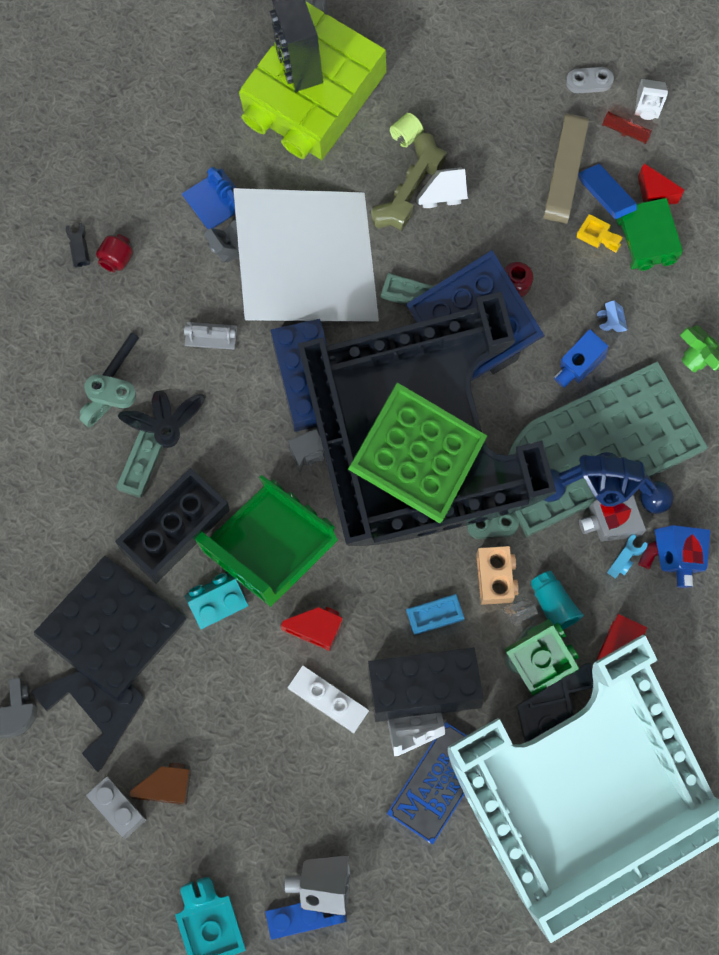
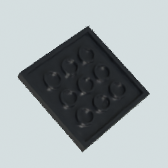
M104 556L34 631V636L117 701L180 629L186 618L112 560Z

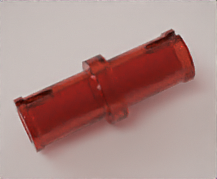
M610 111L607 112L602 126L620 132L621 136H629L643 142V144L647 143L652 132L651 129L632 122L633 119H624L610 113Z

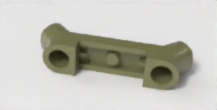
M423 133L415 138L413 144L418 162L416 165L412 164L406 174L407 180L404 184L400 183L394 193V201L375 205L371 209L372 221L376 228L392 226L403 231L413 214V205L409 203L427 173L434 175L443 166L448 152L437 147L432 134Z

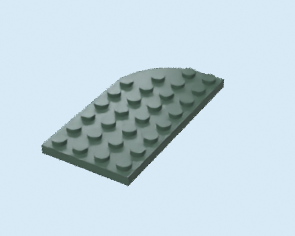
M657 361L535 419L521 431L508 455L516 454V447L542 440L550 469L563 472L579 465L580 456L582 455L596 456L604 452H611L619 458L625 457L629 460L641 461L645 466L646 474L652 477L706 451L708 447ZM582 478L567 485L565 494L559 500L554 502L541 501L513 513L519 520V525L527 538L590 507L591 503L597 499L585 478Z

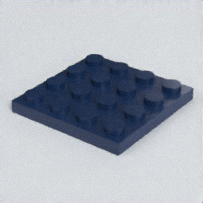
M493 250L406 304L418 323L477 308V297L502 291L515 342L502 353L480 365L474 373L472 381L545 336Z

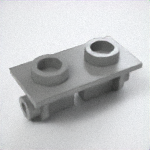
M187 322L184 328V335H186L185 346L235 350L237 326Z

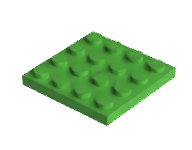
M397 383L348 470L441 523L487 435Z

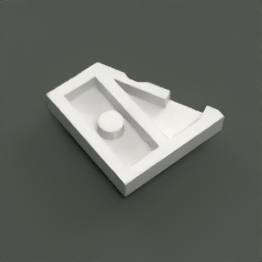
M442 713L388 719L394 756L404 754L445 735Z

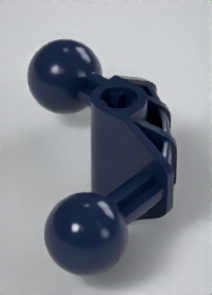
M604 452L596 456L582 455L580 456L579 465L563 472L550 469L556 493L543 500L546 502L559 500L565 494L567 485L582 478H585L595 498L602 505L608 507L628 501L640 489V501L644 509L653 514H661L672 506L674 495L672 489L666 483L652 481L646 474L645 466L641 461H633L625 457L619 458L611 452Z

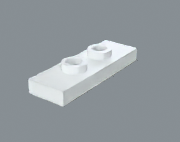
M304 666L301 667L288 686L290 691L352 733H355L369 712L368 709Z

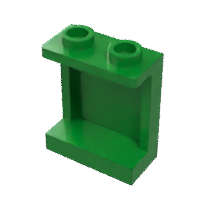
M667 198L636 204L637 210L616 219L618 226L622 225L632 259L630 264L631 270L638 268L639 271H646L657 264L670 266L675 264L680 258L683 250Z

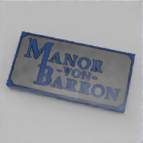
M447 722L444 724L445 735L434 739L387 815L432 845L464 796V792L449 759L448 746L466 737V735Z

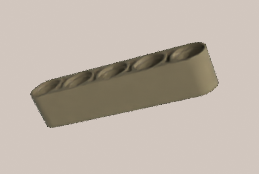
M565 113L545 207L546 210L543 216L545 220L564 224L568 223L589 117Z

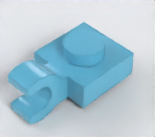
M634 534L629 537L625 548L607 572L615 579L619 573L623 575L627 573L633 564L629 560L633 555H641L647 548L646 542L640 548L633 546V541L636 537Z

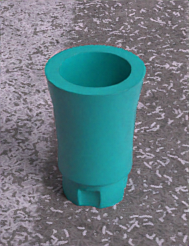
M552 571L544 572L531 581V586L535 591L534 595L546 619L550 618L553 625L558 622L564 630L576 624L584 617V614L574 604L560 580L556 579Z

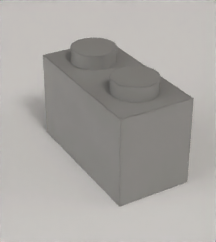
M109 777L104 778L86 795L121 837L125 839L146 821L145 817Z

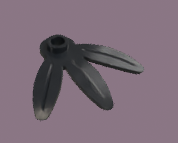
M163 390L155 391L152 397V408L156 419L138 411H122L118 414V418L132 428L153 433L159 445L170 448L175 446L180 438L179 428L200 410L206 397L203 394L190 397L171 415L168 396Z

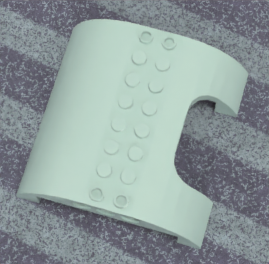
M641 635L596 661L592 668L593 691L586 706L574 716L531 741L523 744H512L500 719L497 718L448 746V755L453 770L492 849L525 907L550 943L719 842V799L714 797L650 667V664L657 661V658L645 635Z

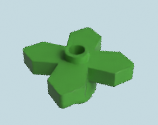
M695 325L693 328L687 327L680 334L690 346L684 352V356L681 358L682 362L693 372H697L699 369L702 370L707 364L714 371L719 370L718 342L699 325Z

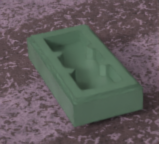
M388 273L381 292V298L406 305L434 286Z

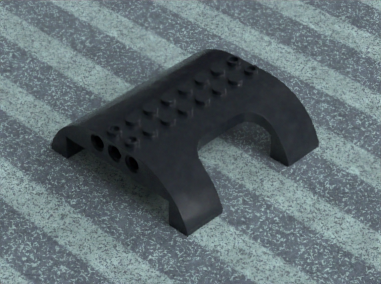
M502 291L477 297V308L326 346L323 337L298 343L346 545L370 546L419 538L507 515L541 502L556 493L542 440L516 447V454L506 456L493 452L484 441L441 523L348 470L397 383L482 432L471 392L473 375L480 365L502 353L515 342Z

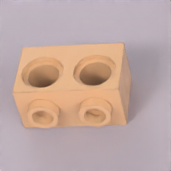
M510 546L478 548L476 556L481 605L512 603L515 595H518L519 592L518 581L513 580L512 570H516L515 554H510ZM499 558L503 562V567H493L490 564V559ZM500 583L505 587L506 592L498 594L494 592L492 585Z

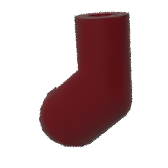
M656 541L647 544V548L642 553L638 562L639 566L648 570L651 568L655 556L659 555Z

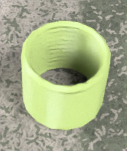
M406 113L390 127V133L395 140L402 135L405 141L401 146L407 148L418 135L424 133V128L415 115Z

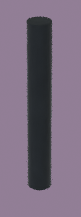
M130 333L102 375L113 378L138 341L139 337ZM95 384L93 389H100L102 385Z

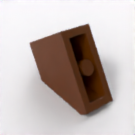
M169 763V767L161 766L130 791L129 797L139 800L187 805L191 771L185 769V764Z

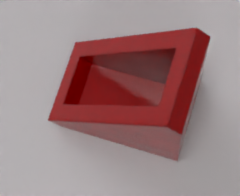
M645 163L642 166L638 175L643 203L667 198L669 205L678 204L685 190Z

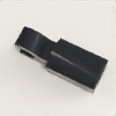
M79 223L80 230L78 233H72L70 226H66L67 236L71 240L69 244L75 268L90 265L87 243L84 239L86 232L82 223Z

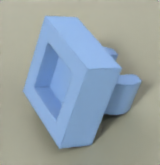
M616 301L605 303L606 310L599 311L597 316L599 318L607 317L608 320L605 324L599 325L600 329L605 331L614 329L616 332L628 330L623 307Z

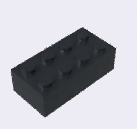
M272 0L273 10L269 12L273 22L272 28L275 35L276 52L280 63H283L287 84H292L295 92L322 84L318 35L306 1Z
M190 468L115 542L118 548L157 584L197 544L194 538L201 532L207 534L230 511L228 502Z
M475 647L368 661L375 722L482 708L484 698Z

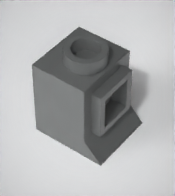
M317 429L288 441L290 446L288 448L299 472H301L305 463L306 466L323 460L324 451Z

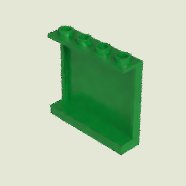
M261 475L259 479L263 487L211 537L201 532L194 539L204 554L271 607L338 539L333 531L335 529L334 525L327 518H319L312 507L307 504L305 506L300 504L299 499L292 492H284L277 481L274 479L269 481Z

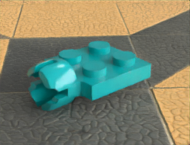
M209 877L197 880L201 896H197L193 881L183 885L180 893L184 902V910L176 913L175 917L187 955H235L246 951L229 895L219 897L216 894L213 881Z

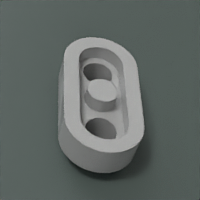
M605 67L574 69L567 75L566 86L573 93L604 92L611 88L614 76ZM575 78H581L582 81H577Z

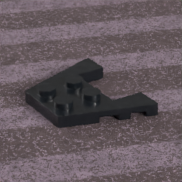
M591 663L581 665L577 671L516 705L524 742L531 741L574 716L569 693L593 688Z
M80 671L36 688L31 692L46 711L50 710L70 693L102 731L103 735L82 752L83 756L97 772L103 768L109 755L113 752L119 739L145 700L131 684L116 701Z

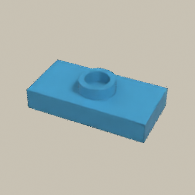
M457 594L406 609L414 636L464 621L465 619Z

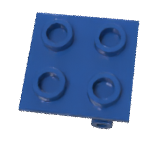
M211 167L207 171L208 177L182 193L184 199L208 230L215 228L236 214L233 190L236 186L223 169H216L215 167Z

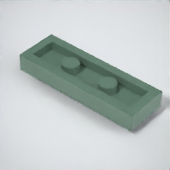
M140 430L117 484V490L142 498L163 446L156 442L153 433Z

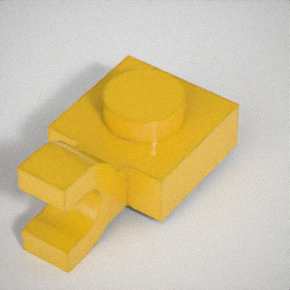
M589 214L577 232L576 238L596 248H599L600 244L603 243L606 248L616 253L621 246L620 242L623 237L609 232L610 224Z

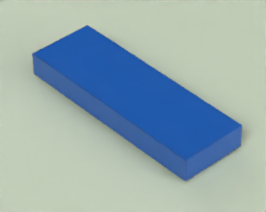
M600 164L578 173V178L614 219L637 210L636 202Z

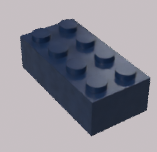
M320 319L271 329L272 343L294 432L318 427L298 343L321 337L325 340Z

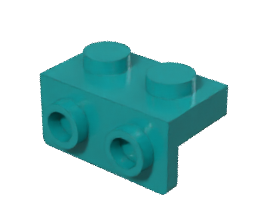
M221 573L215 576L212 582L204 586L202 584L196 585L188 591V594L184 595L200 629L248 607L236 579L229 573Z

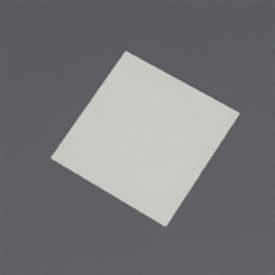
M233 189L245 320L311 321L320 319V321H379L365 193Z

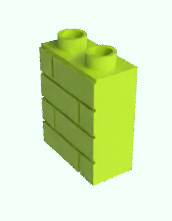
M306 2L318 35L323 83L295 92L293 85L287 84L283 71L285 69L283 63H280L278 59L277 47L274 42V45L269 49L257 65L258 67L254 69L239 91L244 112L241 117L251 129L260 134H265L271 128L284 136L281 143L294 156L305 159L308 153H311L323 160L387 73L386 50Z

